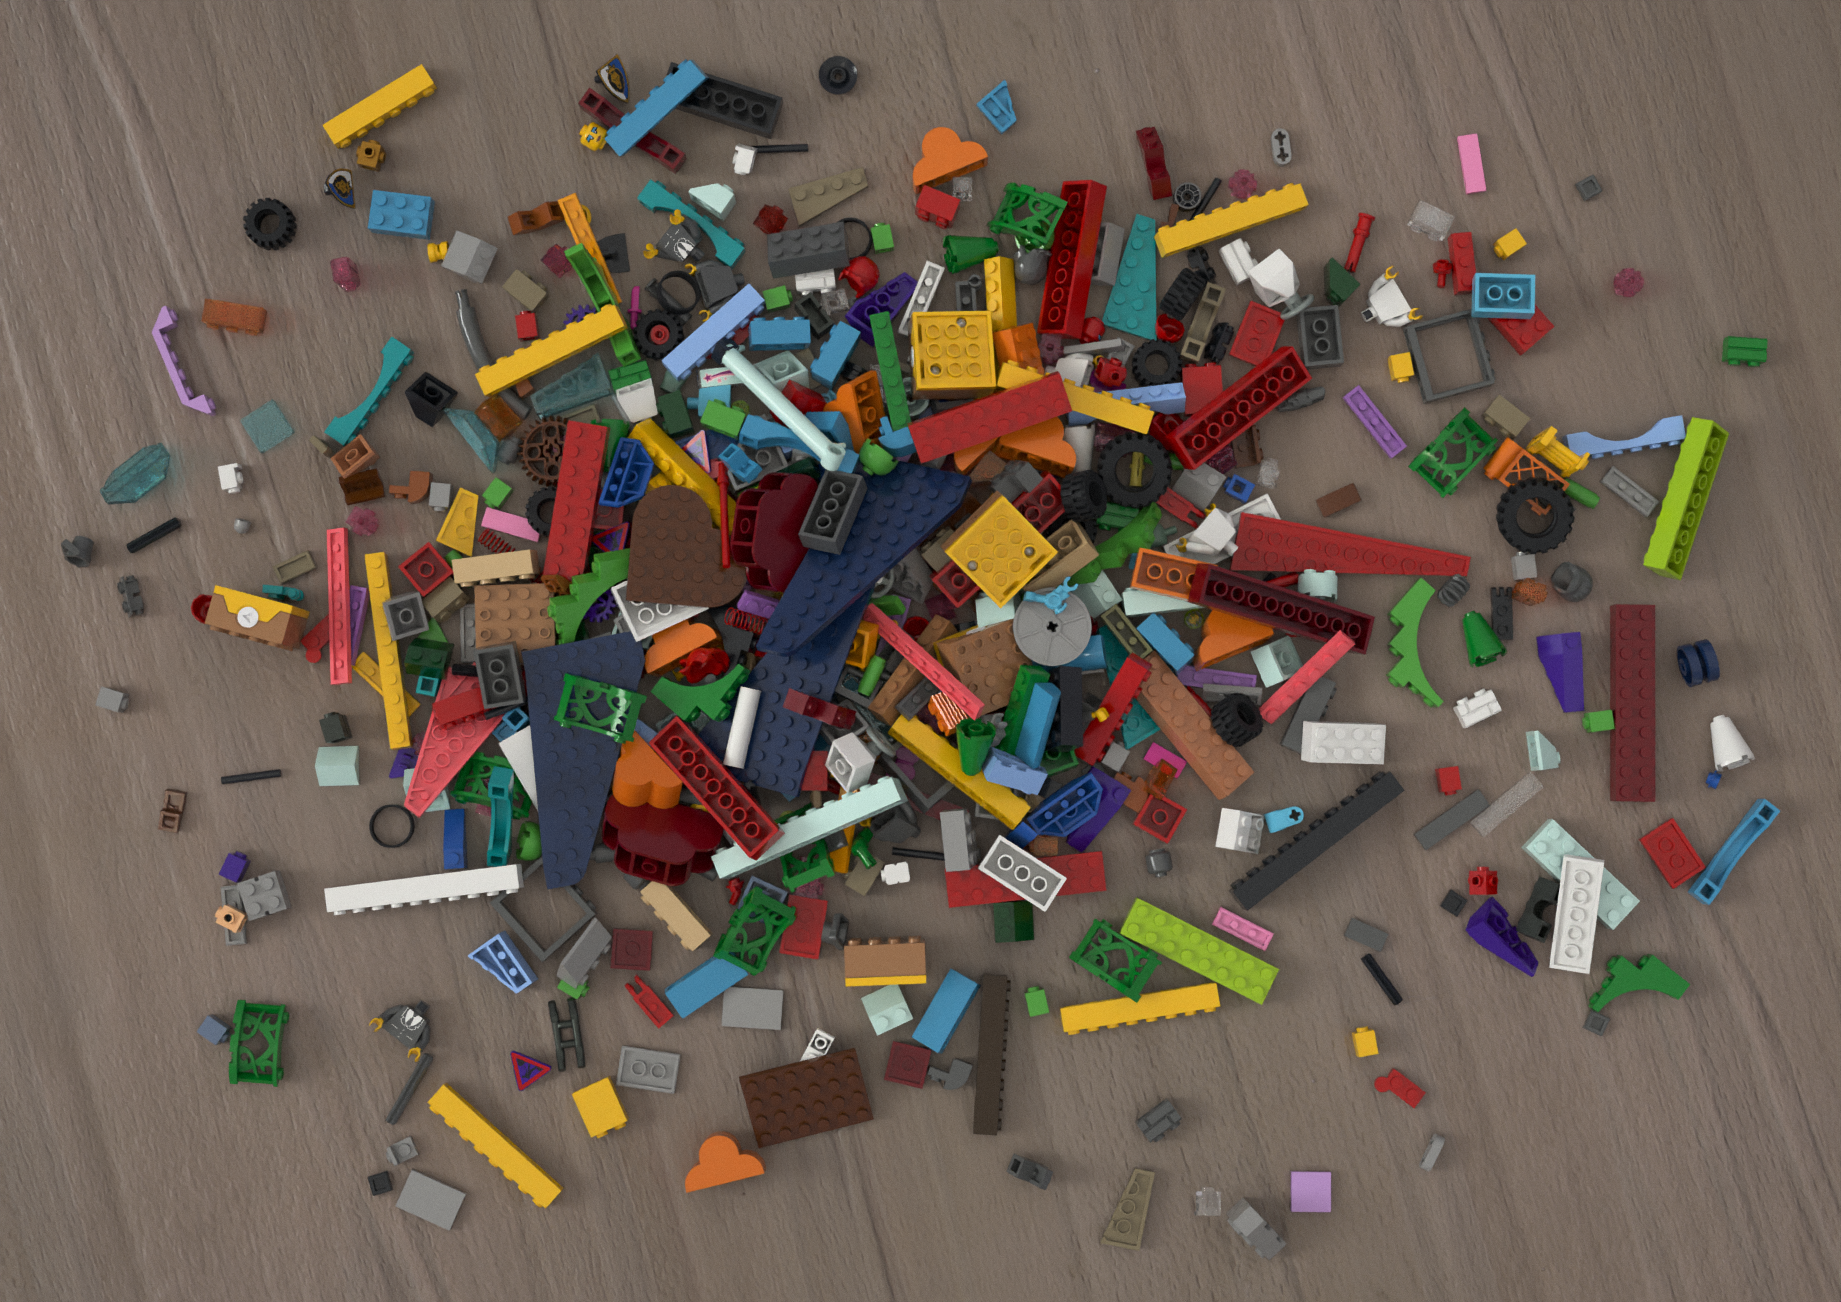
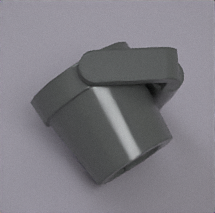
M75 536L72 543L67 539L61 543L66 561L78 568L90 565L94 545L91 539Z
M842 913L834 914L832 923L824 922L821 942L832 944L838 950H844L849 921Z

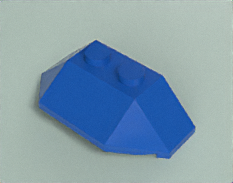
M620 437L599 505L619 508L638 501L645 496L655 465L640 440Z
M1092 773L1073 779L1040 802L1026 819L1038 835L1066 837L1097 815L1103 788Z

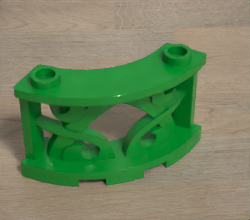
M1007 183L1003 190L1006 194L993 221H988L986 226L990 227L989 230L995 234L1017 235L1030 240V243L1034 246L1044 247L1047 245L1068 202L1045 191L1039 194L1035 192L1036 189L1028 185L1022 184L1020 187L1016 183ZM1028 200V207L1034 215L1016 222L1013 210L1020 208ZM1040 203V206L1036 208L1040 210L1039 212L1035 209V205ZM1057 210V213L1051 223L1047 219V217H1049ZM1041 221L1046 222L1050 226L1045 237L1035 233V230L1038 228L1044 231V227L1039 223Z
M1465 407L1447 424L1434 442L1432 441L1408 466L1413 472L1416 471L1441 494L1442 498L1447 494L1451 496L1459 488L1456 485L1485 455L1489 456L1496 449L1494 445L1498 439L1496 437L1493 439L1469 416L1470 412ZM1458 433L1459 437L1463 435V438L1455 440L1453 434ZM1474 435L1478 440L1472 441L1471 437ZM1446 441L1450 444L1465 442V462L1444 464L1447 459V449L1443 442ZM1481 441L1484 447L1478 448L1477 442ZM1440 451L1442 453V459L1440 463L1436 462L1440 459V457H1435V452ZM1473 452L1478 453V455L1476 456V458H1475L1474 460H1473ZM1421 464L1435 469L1432 474L1429 473ZM1464 469L1458 476L1456 475L1455 471ZM1439 471H1443L1441 480H1444L1445 476L1451 478L1445 487L1435 478Z
M565 673L563 680L565 685L554 720L560 722V726L565 728L577 726L614 737V741L625 744L626 741L634 742L633 733L641 704H645L647 696L628 689L617 688V686L601 681L596 682L589 678ZM573 686L576 699H570ZM588 690H592L594 692L593 698L584 699L583 696L588 697ZM605 692L607 693V703L615 713L597 721L588 710L586 703L598 700L602 693ZM613 698H619L620 701L616 705L621 706L620 708H617L612 703ZM569 703H577L579 706L570 710L577 713L575 718L565 716ZM629 706H630L629 713H628V714L625 713L626 710H627V709L629 708ZM584 716L589 723L581 722L580 720ZM621 716L627 719L623 732L618 731L616 727L617 724L624 726L623 721L619 718ZM610 724L611 730L602 726Z
M476 752L461 769L454 790L450 791L449 795L455 797V801L461 804L468 802L491 807V798L488 797V790L481 779L490 778L494 766L508 769L513 768L507 758L495 755L493 759V757L488 758L485 756V753ZM485 767H488L491 770L490 772L485 773L483 769ZM514 771L516 778L514 779L515 784H513V800L519 803V798L516 795L517 792L524 797L521 808L513 806V819L520 820V818L529 817L528 812L532 801L527 792L525 793L522 790L524 787ZM474 780L475 782H470L467 785V788L472 787V791L464 792L467 781Z
M812 803L806 804L803 808L777 818L774 821L777 824L788 822L787 819L797 815L798 817L806 815L805 812L814 807ZM824 838L811 843L817 846L808 854L807 862L794 858L792 856L793 851L780 857L783 868L782 881L784 886L790 889L791 893L795 892L797 887L827 875L829 878L835 875L834 862L829 855ZM818 854L819 857L814 859L813 857Z
M757 886L743 899L744 904L740 910L736 908L728 921L731 925L727 929L726 934L722 933L713 957L719 960L724 959L750 972L753 976L764 971L767 966L766 960L775 942L783 931L794 923L796 915H794L796 907H788L763 894V889ZM751 912H755L756 916L750 917L749 915ZM779 914L782 915L780 919L775 918ZM763 918L765 935L747 942V933L742 924L744 922H757ZM738 933L743 934L742 943H740V938H735ZM745 951H747L750 960L753 954L757 955L754 965L743 960ZM729 952H740L739 958Z
M1094 919V923L1069 958L1097 977L1100 975V979L1137 1003L1141 998L1139 995L1140 991L1157 965L1162 964L1157 959L1158 954L1150 949L1146 952L1112 930L1111 927L1113 925L1102 919L1100 922ZM1099 929L1107 934V938L1104 940L1098 936V941L1102 944L1101 946H1097L1092 941ZM1113 935L1122 940L1123 942L1113 943ZM1089 944H1091L1094 949L1082 956ZM1132 948H1134L1141 954L1135 956ZM1124 949L1128 957L1129 969L1119 968L1110 975L1107 974L1110 962L1104 952ZM1098 955H1101L1104 959L1102 966L1097 965V961L1101 960ZM1142 959L1148 960L1145 965L1140 964ZM1136 967L1143 968L1140 973L1136 972ZM1120 973H1129V976L1124 974L1125 978L1123 980L1119 979Z
M246 1000L237 1001L233 1019L235 1033L234 1035L231 1034L229 1052H233L231 1054V1062H229L230 1084L238 1085L239 1081L273 1084V1087H278L279 1080H282L284 1076V1068H281L284 1027L289 1022V1012H286L285 1004L277 1006L246 1003ZM247 1012L260 1013L257 1018ZM265 1013L278 1014L277 1022L274 1025L270 1023L272 1017L266 1019L264 1023L262 1019ZM254 1025L252 1032L246 1034L244 1031L245 1027L248 1026L251 1029ZM259 1029L266 1037L270 1046L259 1058L255 1059L253 1052L248 1047L243 1046L242 1041L252 1038ZM276 1030L275 1037L271 1031ZM243 1053H247L249 1055L251 1060L250 1063L249 1058H247L246 1060L242 1059ZM272 1054H273V1061L270 1060V1059H268ZM260 1065L261 1070L267 1072L266 1066H270L272 1074L259 1073L257 1066ZM253 1069V1072H254V1073H252V1072H243V1071H247V1070Z

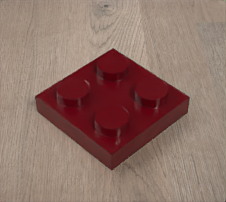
M614 928L610 968L650 971L653 931Z
M893 1040L884 1080L923 1089L932 1050Z

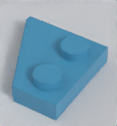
M1004 80L976 104L978 109L1001 135L1016 123V116L1013 111L1007 83Z

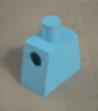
M731 385L700 388L699 398L687 397V409H698V417L701 419L708 400H721L725 402L726 407L731 408Z

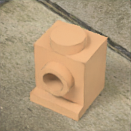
M226 904L224 907L220 906L215 914L217 918L215 923L234 933H240L248 916L247 913ZM228 914L232 917L230 922L226 920Z

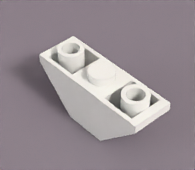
M817 1028L800 1061L826 1055L835 1037Z

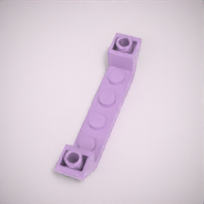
M163 306L152 330V335L181 403L207 415L215 416L214 409H216V405L212 398L203 394L192 399L194 397L193 391L189 386L187 387L184 381L187 379L183 369H179L177 364L179 362L178 356L175 351L171 350L169 346L172 344L168 334L165 333L178 327L176 322L178 317L174 309L171 310L167 306Z

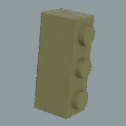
M1117 604L1099 617L1128 655L1133 652L1139 657L1144 658L1153 651Z

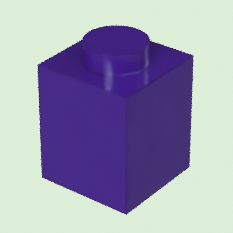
M239 851L228 853L219 875L239 883L242 881L251 861L246 859V854Z

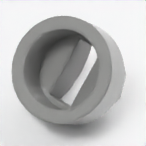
M236 518L234 528L238 533H246L250 529L251 522Z

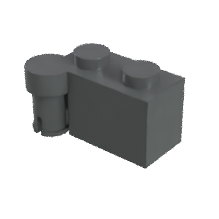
M973 274L967 281L955 282L957 311H977L976 292L982 288V280L979 275Z

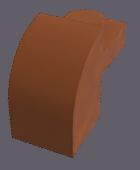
M410 471L409 486L389 485V493L394 495L395 499H406V496H408L409 503H420L430 494L433 474L423 471Z
M1123 771L1121 774L1117 772L1113 779L1131 790L1123 805L1139 813L1148 796L1145 782L1139 776L1132 782L1130 775Z

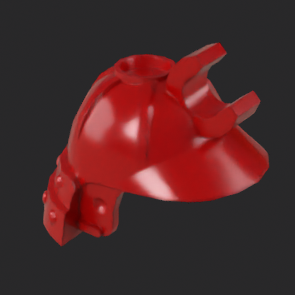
M695 648L687 659L679 661L683 667L686 666L680 670V673L686 676L688 682L698 683L709 673L716 676L720 675L722 671L726 673L729 667V657L720 648Z

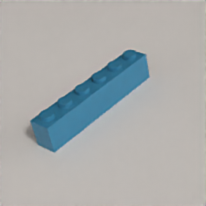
M685 59L678 65L679 70L675 74L670 73L663 79L665 83L660 88L658 86L653 88L649 92L650 97L646 101L644 99L639 101L634 106L636 110L633 113H626L620 119L622 121L617 127L614 125L606 132L608 136L604 139L620 157L632 149L709 78L694 60L687 61Z

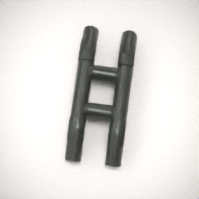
M574 997L567 999L571 1020L559 1021L556 1002L554 1000L548 1002L559 1072L566 1071L564 1052L566 1048L575 1047L578 1068L586 1067L579 1014ZM572 1027L574 1039L562 1041L561 1029Z

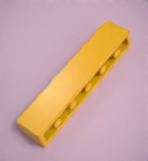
M421 64L323 124V127L338 149L346 148L352 143V140L357 137H364L373 127L378 128L382 126L386 119L394 118L404 108L416 105L418 103L417 100L422 97L431 96L437 87Z

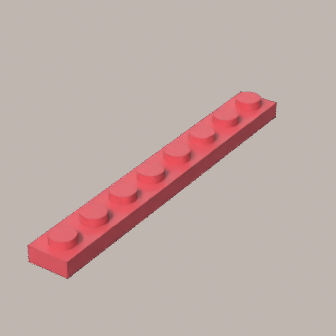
M336 528L327 530L331 685L352 683L348 529Z
M873 603L868 605L863 620L879 625V635L974 721L978 719L985 704L926 652L923 647L906 634L894 621L885 615L881 609Z

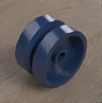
M1709 640L1696 641L1694 646L1689 643L1677 647L1678 666L1687 686L1694 687L1701 685L1703 680L1708 683L1719 679L1718 659Z

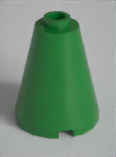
M947 235L943 238V248H947L944 260L949 273L952 272L951 274L959 273L984 262V259L993 258L999 251L998 243L993 238Z
M596 419L591 420V424L610 427L603 471L609 473L620 437L627 438L630 422L624 423V420L602 419L601 423H596Z
M1471 611L1464 615L1465 618L1462 619L1469 664L1472 668L1474 665L1476 667L1487 665L1496 661L1498 655L1501 654L1503 657L1507 654L1506 647L1481 613Z
M972 718L962 719L960 724L958 725L957 723L956 725L961 770L969 776L980 773L996 735L995 726L987 721V724L982 723V719L979 718L975 721Z

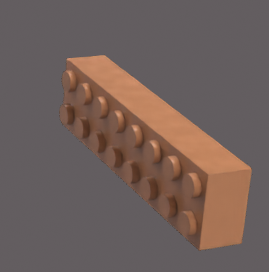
M1154 650L1143 658L1152 664L1150 669L1152 674L1147 682L1143 681L1140 686L1143 690L1136 700L1217 799L1221 800L1238 788L1254 771L1233 745L1227 744L1216 733L1211 718Z

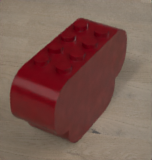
M772 472L766 474L761 479L758 488L746 489L739 495L735 507L730 554L737 565L746 568L747 580L753 588L761 591L784 593L808 552L809 548L803 547L798 534L818 489V485L812 477L797 473Z
M612 795L605 808L601 837L607 847L615 850L614 863L623 873L667 886H679L689 880L691 873H705L714 867L711 856L715 855L716 850L720 849L724 829L710 813L700 809L690 808L682 804L661 809L652 806L648 802L640 806L629 807L618 802L614 795Z

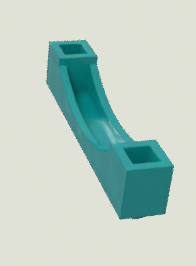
M650 180L637 197L638 202L653 213L656 210L674 213L678 209L681 211V215L684 214L695 220L698 227L709 237L717 250L715 254L716 259L725 266H730L731 270H733L746 252L743 247L744 243L737 238H734V240L728 236L729 233L721 226L715 227L712 224L713 221L706 215L700 216L697 214L698 210L691 204L685 205L682 203V198L676 193L672 192L670 194L665 190L666 186L661 182L656 181L655 183Z
M394 337L389 339L381 351L384 355L383 366L379 379L370 395L351 413L341 418L335 416L324 432L343 446H346L355 439L360 429L363 430L367 426L369 416L379 409L381 399L388 396L393 382H397L403 373L401 371L414 358L412 356L414 352Z
M494 766L488 783V797L491 798V828L487 851V866H507L512 852L514 769Z

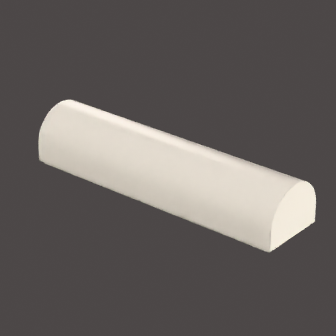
M930 261L926 262L897 332L899 335L908 338L907 324L912 312L928 311L944 272V267Z
M740 687L723 761L724 765L744 768L761 694L759 690Z

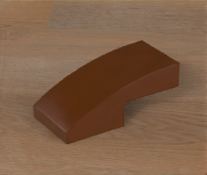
M1171 204L1168 222H1161L1159 228L1167 225L1169 227L1173 226L1178 213V204Z
M1354 483L1316 500L1324 518L1362 501Z
M173 789L165 790L158 830L178 833L187 792Z

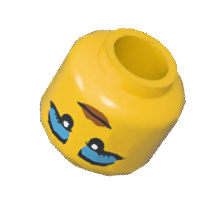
M591 122L588 126L584 124L579 132V135L582 136L580 142L592 151L602 150L606 143L604 138L607 137V130L595 122Z

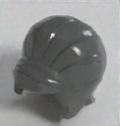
M1020 245L1018 252L1013 254L1016 278L1027 285H1035L1042 281L1047 273L1048 257L1052 256V253L1042 248H1034L1027 253L1025 246Z
M1569 561L1563 562L1551 577L1553 589L1569 602L1584 600L1593 588V579L1589 572Z

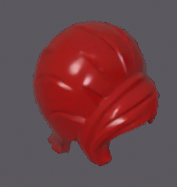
M858 256L850 260V266H846L842 270L838 279L841 281L843 278H847L849 286L858 292L855 297L860 298L876 286L879 281L880 272L872 259L866 256Z

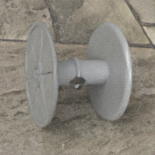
M1043 588L1034 593L1045 595L1051 593L1056 588ZM1068 592L1070 596L1063 600L1061 604L1063 605L1066 602L1067 607L1057 615L1054 610L1049 609L1044 603L1028 601L1020 603L1013 620V633L1018 647L1029 659L1042 665L1059 666L1071 662L1084 651L1090 640L1092 624L1088 609L1075 594Z

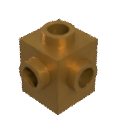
M375 140L362 141L361 146H358L356 157L358 158L357 164L360 168L376 172L380 171L381 163H384L386 159L385 149L380 145V142Z

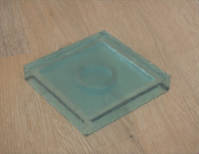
M273 399L240 420L260 453L266 452L295 433Z

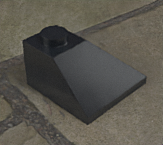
M427 372L423 373L405 391L415 416L431 427L442 419L458 394L456 390Z

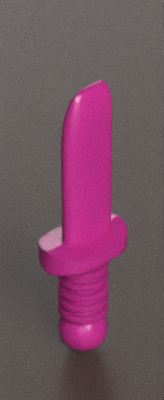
M640 286L633 287L631 309H627V313L631 315L630 328L633 330L636 327L638 314H642V310L639 309Z

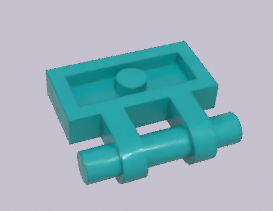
M263 585L262 593L268 594V598L275 600H284L285 597H289L295 601H302L305 597L304 592L296 588Z

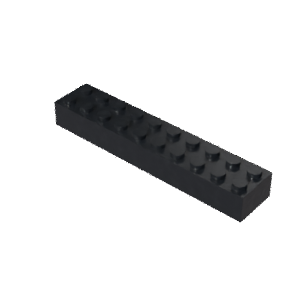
M1379 771L1374 774L1369 784L1363 783L1355 789L1357 793L1353 796L1347 795L1340 801L1341 805L1339 807H1332L1324 813L1325 817L1323 819H1316L1308 825L1310 829L1306 832L1300 831L1293 837V842L1284 843L1277 849L1278 853L1276 855L1270 854L1261 861L1263 865L1259 868L1253 867L1246 872V878H1239L1230 885L1232 888L1229 892L1241 908L1248 911L1405 791L1390 771Z

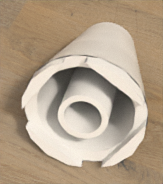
M1091 423V427H1087V424L1065 425L1062 440L1069 443L1076 454V464L1072 473L1091 470L1095 423Z
M1724 715L1714 717L1710 727L1716 770L1721 772L1723 771L1722 767H1728L1729 770L1750 763L1749 759L1755 760L1754 754L1731 719Z

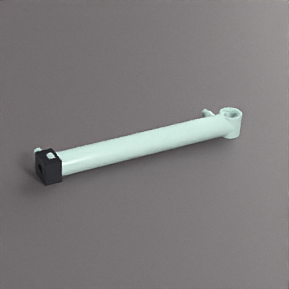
M731 338L718 341L711 358L718 365L724 364L821 459L820 463L825 469L829 471L838 470L846 453L844 449L846 444L844 442L832 443L741 354L742 351H745L744 345H737Z

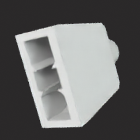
M651 378L616 390L617 399L632 423L642 422L648 418L652 419V416L658 414Z

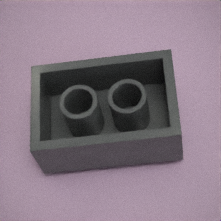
M1338 305L1308 307L1297 314L1300 356L1306 369L1342 366L1344 357Z
M516 641L481 646L473 650L484 709L524 703L527 697Z

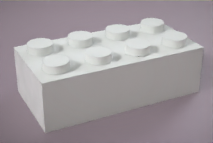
M1303 721L1301 760L1317 763L1384 764L1386 725L1359 722Z
M998 835L978 866V869L1044 912H1046L1067 879L1001 835Z

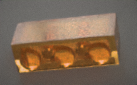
M205 298L201 321L210 329L218 330L219 327H224L229 332L238 333V330H242L247 335L257 336V333H264L267 310L261 307Z

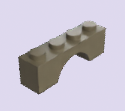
M1210 282L1206 284L1180 352V359L1192 364H1198L1226 291L1225 288Z

